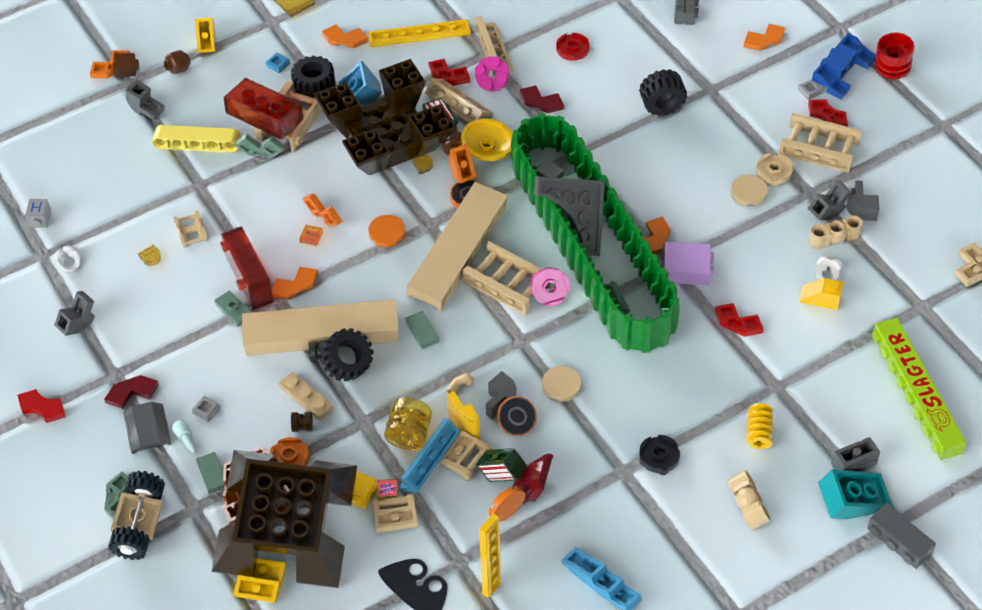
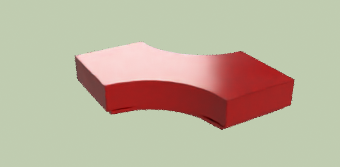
M827 99L808 100L810 117H816L823 121L848 127L845 111L834 109L828 104Z
M37 389L17 395L23 414H38L44 418L46 423L66 417L60 398H45L38 393Z

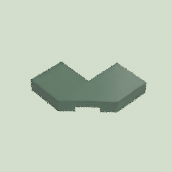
M245 134L235 142V146L250 156L263 154L266 157H274L285 149V145L273 136L260 143L250 135Z
M122 471L106 484L104 510L113 520L121 492L125 493L124 490L128 480V476Z

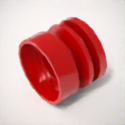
M898 32L883 35L877 43L876 71L888 79H900L907 76L912 68L915 47L913 40L909 36Z

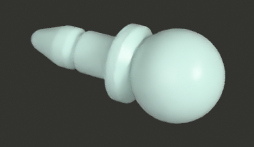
M183 420L176 421L172 426L174 434L178 436L179 440H183L186 447L194 453L195 444L190 437L191 431L188 430V424Z

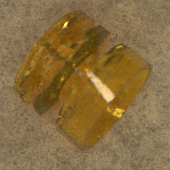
M399 398L393 401L388 415L389 419L384 430V438L388 443L400 449L417 450L422 448L426 443L432 410L424 402L413 398Z

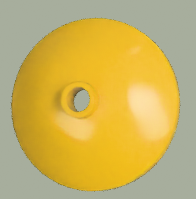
M478 119L464 127L461 134L462 145L468 144L472 157L483 161H497L511 153L513 133L508 126L500 121Z

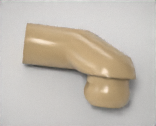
M469 373L455 377L446 389L447 393L449 394L454 391L456 393L462 384L468 387L474 383V378Z

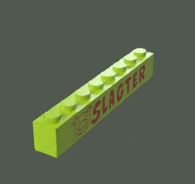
M894 318L876 323L874 332H872L873 340L875 343H878L882 357L886 358L890 372L894 373L898 387L905 394L906 402L913 408L916 420L920 421L924 435L931 442L933 452L937 453L940 460L963 454L966 441L899 319Z

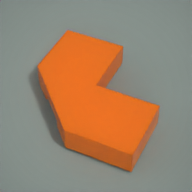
M337 24L322 30L323 37L330 45L338 46L340 44L347 45L349 48H355L368 42V37L360 28L346 34L343 33Z
M769 24L765 35L748 31L744 47L761 51L769 45H777L782 41L785 27Z
M113 50L110 62H93L90 77L108 79L115 75L113 65L114 54L130 53V51Z
M315 193L308 194L302 198L311 213L316 217L321 216L324 219V223L328 226L339 225L342 222L334 207L324 208Z
M663 216L646 222V228L651 236L643 240H647L650 244L652 254L662 253L665 242L670 236L671 229Z
M299 267L294 281L276 278L271 290V297L290 300L296 297V294L312 289L318 275V270Z

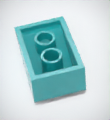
M832 469L818 482L829 516L832 519H852L873 515L886 503L893 507L881 473Z

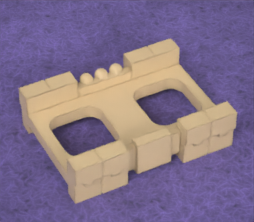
M198 210L195 211V214L186 217H173L183 247L202 240L207 241V234L205 228L202 227V220ZM194 219V225L183 226V221ZM193 232L199 233V238L193 240L187 239V234Z

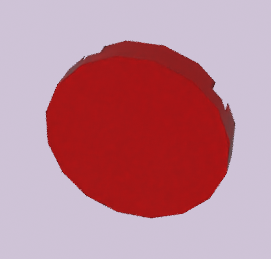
M572 33V35L563 34L556 42V52L558 55L569 61L583 59L590 51L589 40L579 33Z

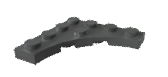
M535 176L534 196L547 198L561 206L572 219L578 233L579 243H583L584 248H586V256H600L605 181Z

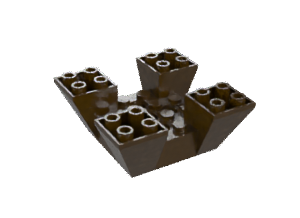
M411 59L379 70L385 97L368 104L360 105L347 82L314 93V97L327 119L346 138L342 140V144L354 164L368 175L433 152L456 131V126L441 104L420 112L416 111L415 108L426 81Z
M234 450L226 490L240 492L236 520L221 528L218 532L211 571L254 577L259 551L295 555L296 583L339 588L345 546L324 533L328 503L344 506L352 505L358 466L316 460L311 466L274 462L275 455ZM284 485L292 486L288 491L281 490ZM264 502L267 504L263 509L256 508L259 503ZM282 505L288 506V509L284 512L278 511V508ZM302 508L309 509L307 514L299 513ZM277 526L285 527L282 532L277 533L274 531Z

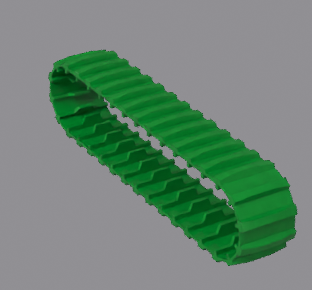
M541 113L530 119H523L518 129L513 131L511 141L514 176L517 180L521 181V187L524 193H528L530 203L535 205L539 218H543L546 230L551 231L553 242L555 244L558 243L559 251L562 257H566L569 269L574 270L575 279L578 284L581 283L583 285L585 296L590 297L594 311L599 312L600 321L603 325L607 326L610 338L615 339L627 351L632 349L642 351V353H650L652 349L665 347L669 342L671 334L675 333L679 321L680 305L675 283L669 281L668 272L659 265V258L656 254H652L648 241L643 240L642 231L639 227H635L631 214L626 213L624 203L617 199V192L614 188H610L607 176L602 175L598 162L593 161L591 151L586 150L585 142L582 137H578L575 126L570 125L560 115L550 116ZM544 147L555 148L556 152L562 151V153L564 152L567 155V161H569L570 165H574V172L577 173L578 177H582V180L605 181L603 215H606L605 222L608 223L609 228H614V236H616L617 241H622V249H625V254H630V262H633V267L639 268L638 275L642 276V282L647 281V289H650L651 296L655 295L656 304L659 303V309H662L660 317L650 320L649 317H646V320H638L632 318V314L629 313L626 316L625 312L620 311L619 303L617 304L616 297L611 298V290H608L609 285L603 284V276L600 275V271L594 270L595 263L592 262V257L586 256L584 244L578 243V235L575 229L570 230V222L567 216L562 217L560 206L547 198L534 196L535 176H539V171L536 165L531 166L530 150L536 148L544 150Z

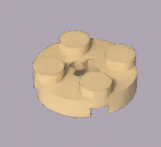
M768 153L758 160L756 174L764 182L768 183L769 186L777 187L779 184L790 180L793 173V164L783 154L776 156L772 155L773 153Z

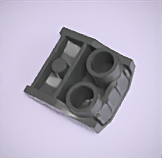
M156 402L143 403L131 406L123 413L132 454H135L136 451L157 446L172 445L163 404Z

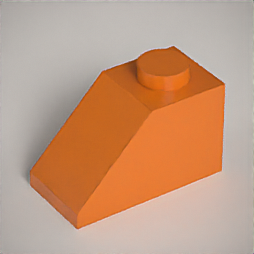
M468 144L450 149L448 162L452 178L458 183L476 178Z

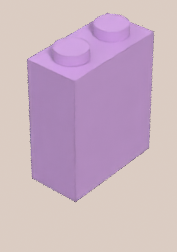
M665 242L664 268L668 272L670 282L675 284L709 285V279L713 278L714 267H710V263L714 262V252H711V244Z

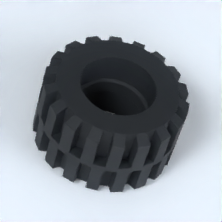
M312 55V57L306 56L304 59H299L298 62H295L291 68V79L296 93L315 98L314 93L336 86L334 66L327 58L323 59L322 56L316 57L315 55Z
M671 69L657 70L653 74H649L647 78H644L643 83L640 84L639 92L644 106L652 115H668L680 109L681 105L686 102L687 91L678 72Z
M346 328L341 329L339 332L336 331L323 344V350L320 352V356L323 358L320 361L321 365L325 364L323 369L325 372H330V377L335 375L338 381L344 379V381L354 380L371 366L370 363L373 361L371 355L374 354V351L370 349L372 346L371 341H366L368 337L360 335L361 331L357 330L354 332L352 328H349L347 331ZM339 346H347L353 350L356 357L355 364H347L340 359L338 355Z

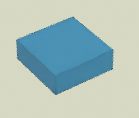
M277 52L266 61V67L277 73H280L290 64V59Z

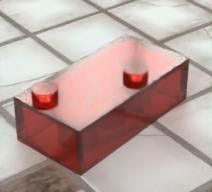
M246 77L223 97L226 114L281 140L304 120L302 103Z
M240 226L222 233L221 249L225 253L226 259L237 278L236 284L239 291L243 290L252 310L273 303L270 279L243 227Z

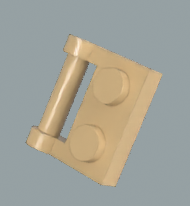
M462 430L439 463L458 473L464 480L468 481L485 456L491 454L489 451H492V448ZM475 449L480 450L467 467L462 466Z
M413 493L407 494L405 497L384 500L372 499L376 533L418 527ZM407 504H408V506H404V507H397V508H390V509H383V510H380V509H379V508H386V507H393V506H400V505H407Z

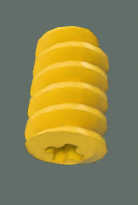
M758 403L750 406L748 409L746 441L748 445L755 449H768L772 446L773 408L770 405Z

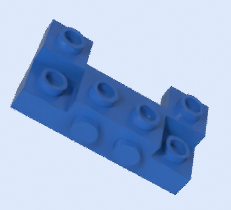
M848 33L835 48L830 50L827 58L822 59L820 66L813 72L812 81L827 87L826 93L842 100L851 88V85L843 81L842 78L855 64L868 69L876 60L877 54L868 50L858 37Z

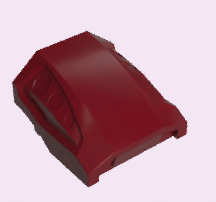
M550 453L545 454L516 473L512 488L515 489V486H519L525 492L523 504L528 501L535 502L544 491L554 455Z

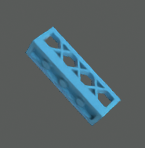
M449 418L443 419L401 477L403 481L399 487L401 492L418 493L461 433Z

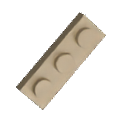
M291 372L278 383L281 390L305 410L312 411V415L319 421L334 409L331 402L294 372Z

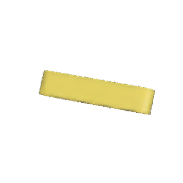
M159 125L155 129L152 144L159 149L235 152L238 150L235 142L240 139L241 133L233 128Z

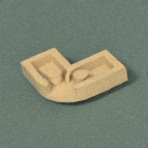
M974 242L960 249L958 253L967 265L957 269L955 275L966 287L982 280V249Z

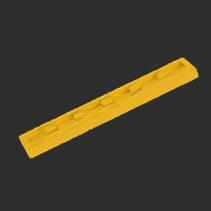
M468 19L368 32L370 48L471 35Z
M493 513L479 528L482 594L488 598L501 585L499 517Z

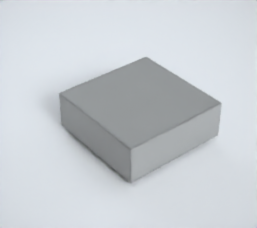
M812 79L798 85V90L808 100L823 93V89Z
M203 396L193 407L192 413L209 422L220 409V404Z

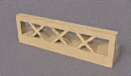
M482 16L475 17L476 32L485 56L498 57L496 51L502 53L498 58L505 61L509 66L510 72H513L512 64L496 23L485 24ZM493 29V32L489 34L487 30ZM491 40L497 41L498 43L496 45H493ZM492 71L493 76H495L497 72Z
M431 78L425 94L435 101L441 99L447 109L468 123L483 119L484 117H492L494 113L443 79Z

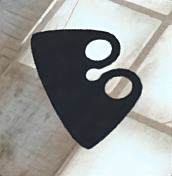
M407 559L378 570V574L384 583L412 609L442 610L447 595V582L442 577L434 575L425 579L422 586H417L416 581L423 579L428 571L427 565L422 560ZM420 564L423 571L419 575H412L409 572L410 566ZM432 580L441 582L442 588L439 591L432 592L428 588Z

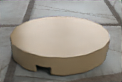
M743 175L736 178L732 183V198L743 206H748V204L757 206L763 203L767 197L768 187L757 176Z
M555 366L549 369L543 376V392L548 398L556 399L558 402L570 401L581 390V377L571 367Z

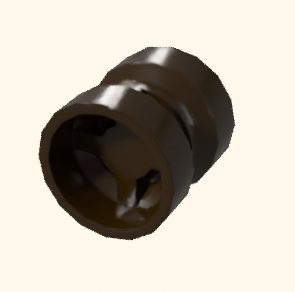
M307 411L304 414L291 412V431L299 432L302 429L306 432L313 431L312 411Z

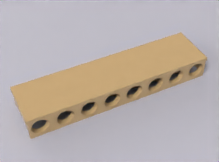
M474 182L407 285L408 298H417L437 307L438 311H442L462 279L463 269L467 265L470 266L506 209L508 195Z
M396 299L242 314V338L246 356L309 350L308 342L321 343L326 341L336 331L339 332L346 328V331L349 328L354 329V332L357 330L361 331L360 335H366L368 337L366 341H371V344L399 341Z

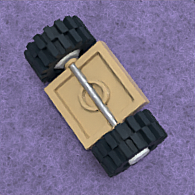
M137 471L129 474L124 490L125 493L121 492L111 526L112 535L108 549L112 554H117L116 556L118 557L123 556V559L130 558V560H134V558L140 560V558L143 559L146 555L149 541L153 540L163 503L161 498L165 482L163 479H160L159 475L154 476V473L148 474L147 471H143V473Z

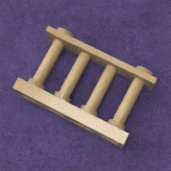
M286 81L254 127L256 140L263 142L268 135L288 140L291 151L294 152L301 145L304 136L322 109L315 98L296 93L293 82ZM295 99L311 104L309 110L289 105V103ZM288 111L304 117L301 122L281 115L283 112ZM280 123L296 129L292 134L274 129L273 126Z
M792 113L790 128H793L789 139L782 138L779 154L849 173L853 156L849 155L852 144L859 145L862 130ZM800 130L810 133L807 144L796 141ZM817 135L828 137L824 148L814 146ZM835 139L845 142L842 153L831 150Z
M489 241L487 243L488 256L476 269L468 265L463 269V282L526 316L530 311L531 285L523 294H519L514 289L525 276L532 279V276L541 268L503 249L500 245H495ZM494 259L503 263L492 277L482 274ZM509 268L518 271V274L508 285L498 282ZM551 282L547 283L546 287L550 288Z

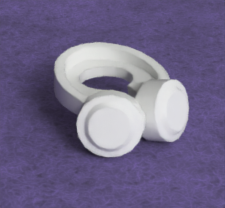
M65 246L62 249H58L53 256V259L57 261L59 267L65 272H74L81 265L80 256L75 250L76 247ZM64 253H67L69 257L75 260L73 266L68 267L64 264Z
M826 256L821 257L817 261L816 279L824 278L822 273L826 272L827 268H830V273L833 275L830 279L838 280L842 263L838 259L830 261Z

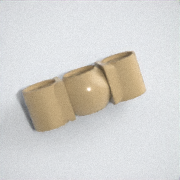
M853 215L847 219L843 218L841 222L831 221L827 225L825 223L814 225L811 228L809 245L814 249H821L824 246H829L830 243L839 244L844 240H856L860 237L862 219Z
M747 470L727 480L733 494L736 496V501L743 513L744 520L751 530L771 520L769 513L762 504V499L755 487V483Z

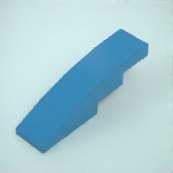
M574 547L561 560L562 564L580 580L619 609L633 610L642 601L641 594L627 587L623 579L607 570L604 563L577 547Z

